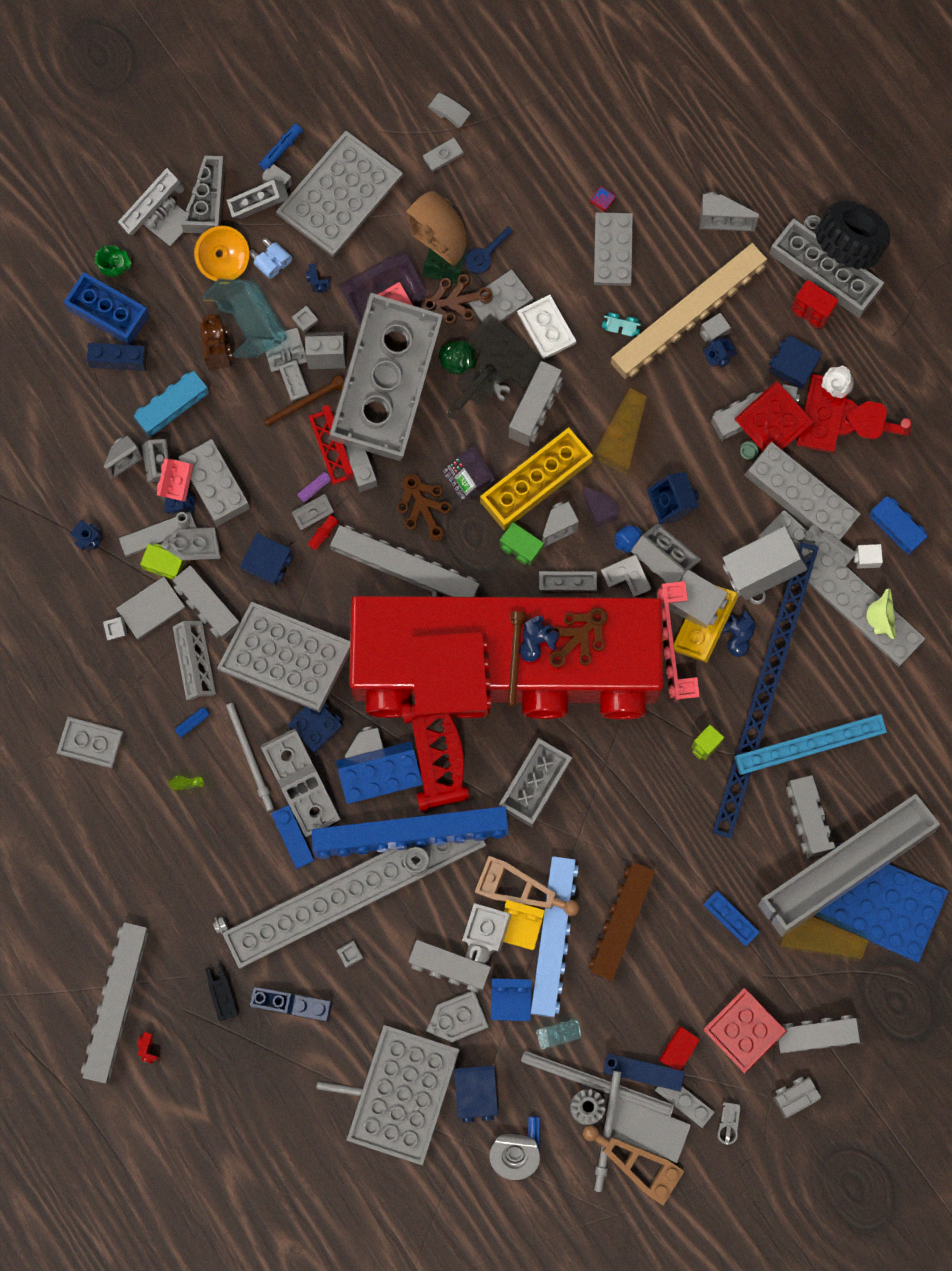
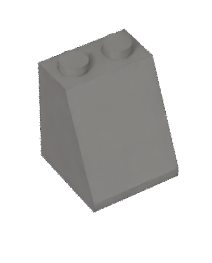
M345 332L307 333L305 336V355L308 369L346 368Z
M687 570L680 582L685 581L688 601L669 603V611L707 629L709 624L713 626L718 618L716 613L719 608L723 610L728 602V599H726L727 592Z

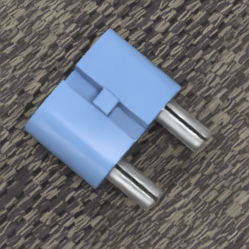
M264 238L262 242L268 247L267 252H262L258 255L252 249L249 251V255L254 259V265L271 279L279 273L281 268L284 269L290 264L292 256L277 242L272 243L268 238Z

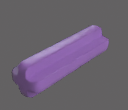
M323 472L298 493L299 499L306 502L330 482V476Z

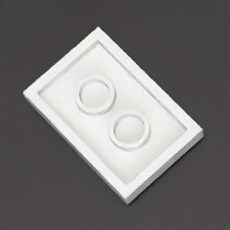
M551 295L517 311L520 320L543 360L576 344L573 334Z

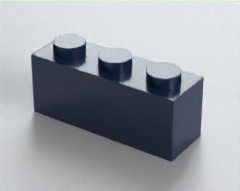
M88 343L86 361L90 368L146 371L147 351L145 346Z

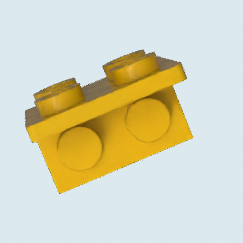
M507 900L504 912L510 913L512 916L504 942L534 950L545 910Z

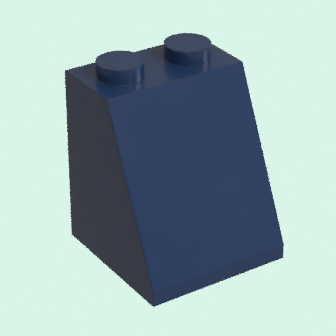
M494 1066L454 1069L458 1119H462V1123L474 1122V1118L482 1117V1121L494 1120V1116H498Z

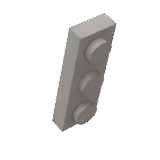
M539 571V592H597V572Z
M662 1087L655 1089L669 1103H675L674 1107L701 1128L705 1126L714 1114V1111L684 1087H682L681 1092Z

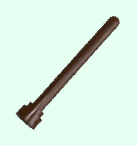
M340 374L334 376L331 383L264 420V424L270 426L332 390H342L343 378Z
M510 612L513 638L508 705L511 707L516 704L521 626L526 622V613Z

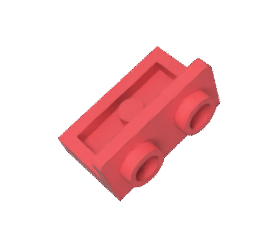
M165 458L161 466L162 473L157 485V495L186 502L194 464Z

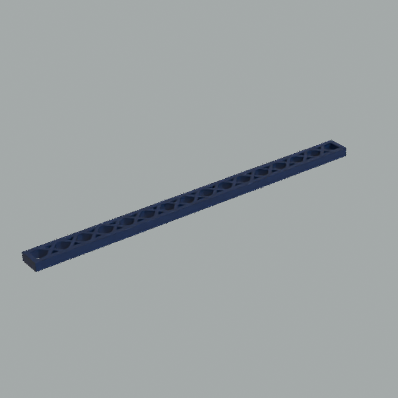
M800 542L798 551L808 569L806 570L807 575L801 578L796 575L788 581L736 756L740 755L742 749L748 746L751 751L758 750L817 556L819 549L817 546ZM803 548L814 551L811 558L807 560L803 558L801 554ZM798 584L802 591L794 596L790 588ZM793 601L796 611L788 614L785 605ZM788 620L791 628L783 632L780 623ZM782 637L785 647L777 650L774 641ZM777 656L780 664L772 668L769 659ZM771 673L775 681L773 684L766 686L763 678ZM766 692L769 701L761 705L758 695ZM760 710L764 717L763 720L756 723L752 714ZM755 728L758 737L750 741L747 731ZM734 760L713 829V834L729 839L732 838L751 772L739 778L735 771L737 768L736 760ZM738 783L742 791L740 794L733 796L730 787ZM733 802L736 810L728 815L724 807L726 804ZM727 820L730 825L729 833L719 831V823Z

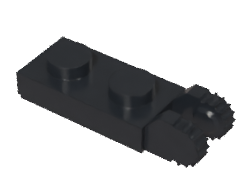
M217 964V970L221 978L217 981H214L210 967L205 968L209 981L208 987L218 1021L221 1022L237 1017V1009L222 964Z

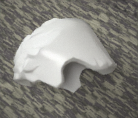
M844 366L829 368L822 382V388L837 398H843L849 394L854 385L849 369Z

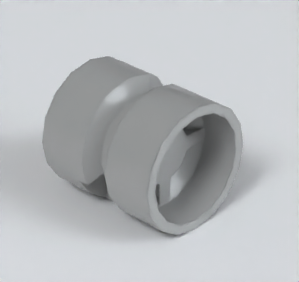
M413 847L403 857L404 867L413 876L423 875L429 868V857L423 849Z

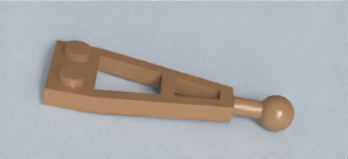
M488 856L475 889L476 894L496 901L506 902L510 900L540 908L552 909L553 906L564 909V912L569 916H574L579 912V904L576 901L569 900L565 902L557 899L556 893L507 862ZM506 869L527 882L521 898L496 894ZM533 887L549 895L546 902L529 899Z
M588 1125L583 1130V1137L587 1141H596L604 1147L602 1151L644 1194L661 1205L665 1204L684 1173L682 1169L664 1158L612 1137L607 1140L599 1134L598 1129L593 1125ZM615 1145L631 1151L625 1163L611 1151ZM639 1155L663 1164L649 1188L630 1170Z

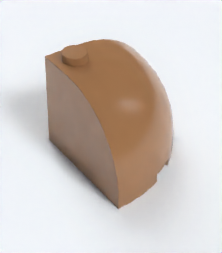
M429 191L418 198L406 211L411 235L452 266H455L462 258L467 246V233L464 223L452 207L453 204L447 198H443L436 191Z

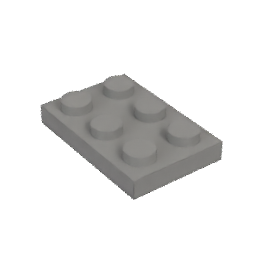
M510 270L486 286L492 291L494 296L490 303L483 304L480 300L467 304L487 331H489L532 302L533 297L513 270ZM488 292L482 293V296L485 297Z

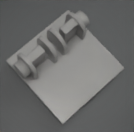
M167 197L143 224L169 246L183 233L181 223L186 214L185 211L175 204V200L171 197Z
M298 328L262 337L271 372L280 370V365L294 360L297 361L298 365L307 362Z

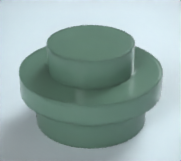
M752 441L744 442L740 447L741 456L748 460L756 458L759 453L758 446Z

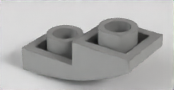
M438 93L428 106L441 119L446 117L457 128H460L470 115L468 110L441 93Z

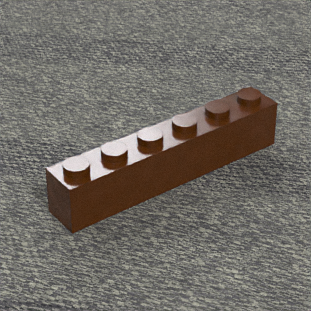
M634 862L632 867L627 866L624 874L627 880L625 885L620 884L617 895L620 898L618 903L613 902L609 912L613 915L611 921L606 920L602 930L606 933L603 940L599 938L595 950H598L596 958H591L588 966L591 969L590 974L612 983L653 879L654 870Z

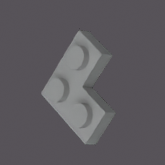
M637 554L601 569L608 587L626 580L634 597L652 589Z

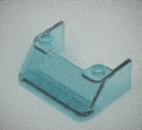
M217 279L201 297L202 301H215L221 312L234 316L246 338V341L232 354L236 358H255L281 345L287 339L283 327L262 290L253 281Z

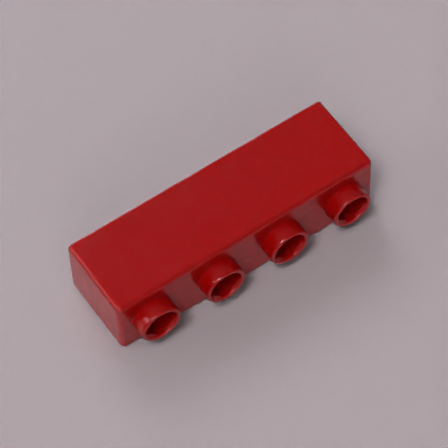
M353 596L351 598L349 680L352 696L357 702H366V713L370 716L381 718L402 717L400 705L406 703L412 705V702H415L411 637L482 632L483 638H487V650H484V657H488L489 669H485V677L489 676L490 688L486 689V694L491 696V703H508L513 638L510 612L526 613V622L540 615L544 617L542 622L544 627L552 625L562 629L582 628L587 623L575 622L573 625L568 626L563 621L566 613L588 614L594 608H601L607 614V621L602 626V640L605 646L601 652H596L593 649L592 645L595 641L593 628L588 633L589 655L591 656V663L588 666H583L579 662L581 642L565 657V664L561 668H554L549 662L550 655L555 651H561L574 636L558 639L556 650H552L546 642L541 643V656L535 662L524 661L519 652L516 703H522V714L525 717L535 719L565 717L568 715V703H600V715L609 719L642 718L646 715V704L657 703L663 689V601L660 598ZM599 615L593 617L595 621L601 620ZM567 616L566 621L572 622L573 618L571 616ZM525 622L521 626L520 645L524 644L523 630ZM600 642L595 643V647L601 648L602 644ZM584 656L581 660L586 663L589 661V658ZM556 657L553 661L554 663L559 664L561 662V659ZM487 708L488 714H485V712H470L450 715L454 718H481L490 714V708Z

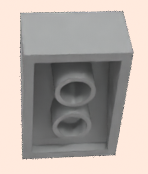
M709 192L703 194L699 229L755 231L759 214L723 195Z

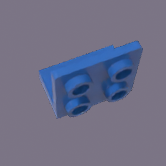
M492 979L491 1020L530 1021L532 980Z

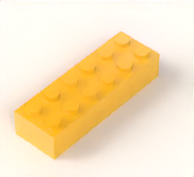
M567 428L481 495L480 503L505 531L512 522L515 523L592 463L593 455L572 430Z

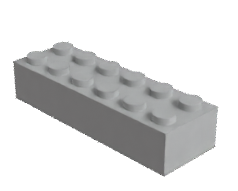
M794 218L771 246L769 255L804 280L811 281L839 299L838 304L858 318L866 311L884 285L883 281L866 269L848 268L844 264H839L835 259L830 258L827 252H824L821 249V245L818 244L816 234Z
M772 442L763 450L744 474L745 477L807 527L810 528L814 524L820 529V532L827 531L839 541L860 515L857 510Z

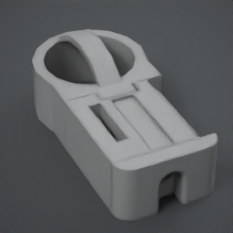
M725 1102L722 1104L724 1106L721 1118L722 1123H719L717 1138L722 1144L730 1145L738 1137L740 1105ZM727 1127L724 1142L720 1137V1132L722 1128ZM732 1128L734 1132V1138L731 1142H729L730 1131Z

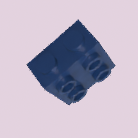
M789 335L787 340L783 339L780 343L778 355H773L769 365L771 368L769 372L802 390L819 362L822 353Z
M256 533L240 565V569L242 572L276 587L278 582L281 583L285 576L283 571L286 565L290 566L293 560L292 551L290 548Z
M324 703L320 712L305 707L287 724L290 730L296 729L301 741L315 755L343 729L340 724L343 721L335 713L332 715L328 711L329 707L326 703Z

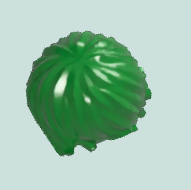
M104 245L95 254L94 263L97 264L100 272L108 277L116 278L123 275L126 270L130 269L132 264L128 253L125 250L121 251L117 246L110 245L107 247Z

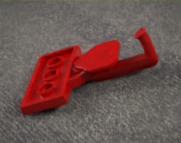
M812 375L804 412L813 423L799 435L798 447L834 453L838 436H846L854 431L860 437L877 439L883 432L903 436L911 434L912 422L910 419H903L900 425L886 423L887 409L883 404L867 401L858 407L852 400L846 399L847 395L843 398L833 397L831 393L822 388L824 376Z

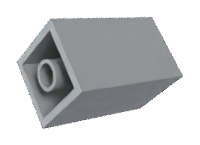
M785 526L722 557L725 562L722 566L732 580L730 583L734 591L738 593L739 597L743 596L745 600L808 570L792 536Z

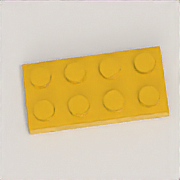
M717 586L727 592L726 599H728V602L723 610L719 608L716 615L718 618L713 626L709 624L706 629L685 619L674 642V652L707 663L737 601L738 593Z

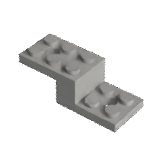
M296 729L260 746L305 837L312 834L311 829L325 828L340 820ZM283 751H291V756L288 759L281 758ZM312 807L319 808V813L316 815H310L309 811Z

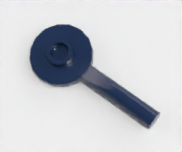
M507 227L485 250L476 248L469 251L465 259L468 270L475 274L487 271L491 264L490 254L513 230Z

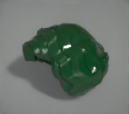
M450 341L441 347L438 358L442 369L451 374L463 375L475 368V352L471 342Z

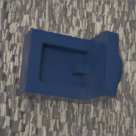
M316 263L308 264L309 271H306L307 282H311L312 291L322 293L331 289L329 279L318 281Z
M187 493L186 502L165 497V513L172 514L182 511L194 513V494Z

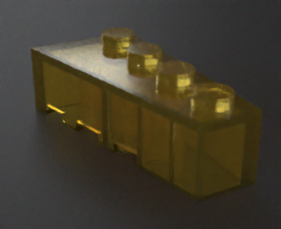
M629 388L594 456L595 459L626 475L629 472L647 397Z
M811 917L783 936L778 948L859 961L864 955L869 940Z

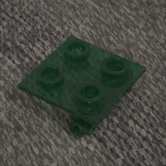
M429 248L426 261H424L422 276L437 280L448 278L452 283L458 284L467 249L459 262L452 266Z

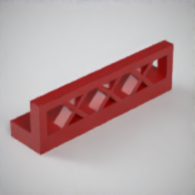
M327 405L322 407V412L310 415L309 420L334 486L354 479V474L343 444L331 441L330 445H326L321 442L324 433L329 435L334 419L330 406ZM324 416L326 420L324 427L316 426L314 420ZM330 450L338 454L336 462L328 460L327 455ZM336 467L344 470V477L334 478L333 472Z

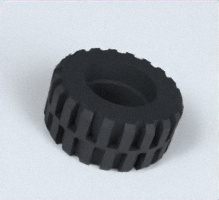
M843 200L831 204L816 227V238L818 244L821 245V249L824 252L826 251L827 255L835 259L837 263H842L845 267H853L857 270L875 266L891 241L890 230L886 222L882 221V217L875 214L874 210L866 208L863 204H857L855 201Z

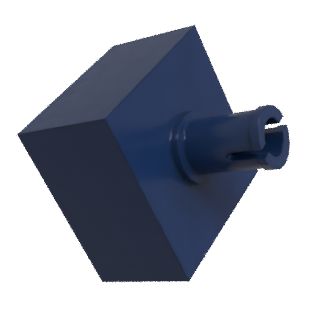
M686 472L669 474L647 489L659 524L677 522L699 507L697 503L699 493L694 494L698 490L692 489Z

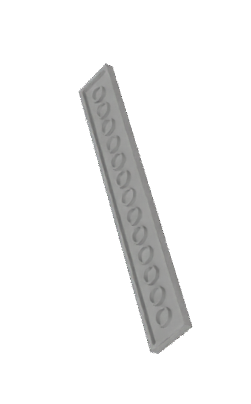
M471 839L466 840L464 843L447 842V844L441 846L429 844L421 848L429 857V868L420 876L409 874L403 863L405 853L416 846L408 847L405 850L390 849L223 932V936L238 968L241 969L486 847L484 840L475 841Z

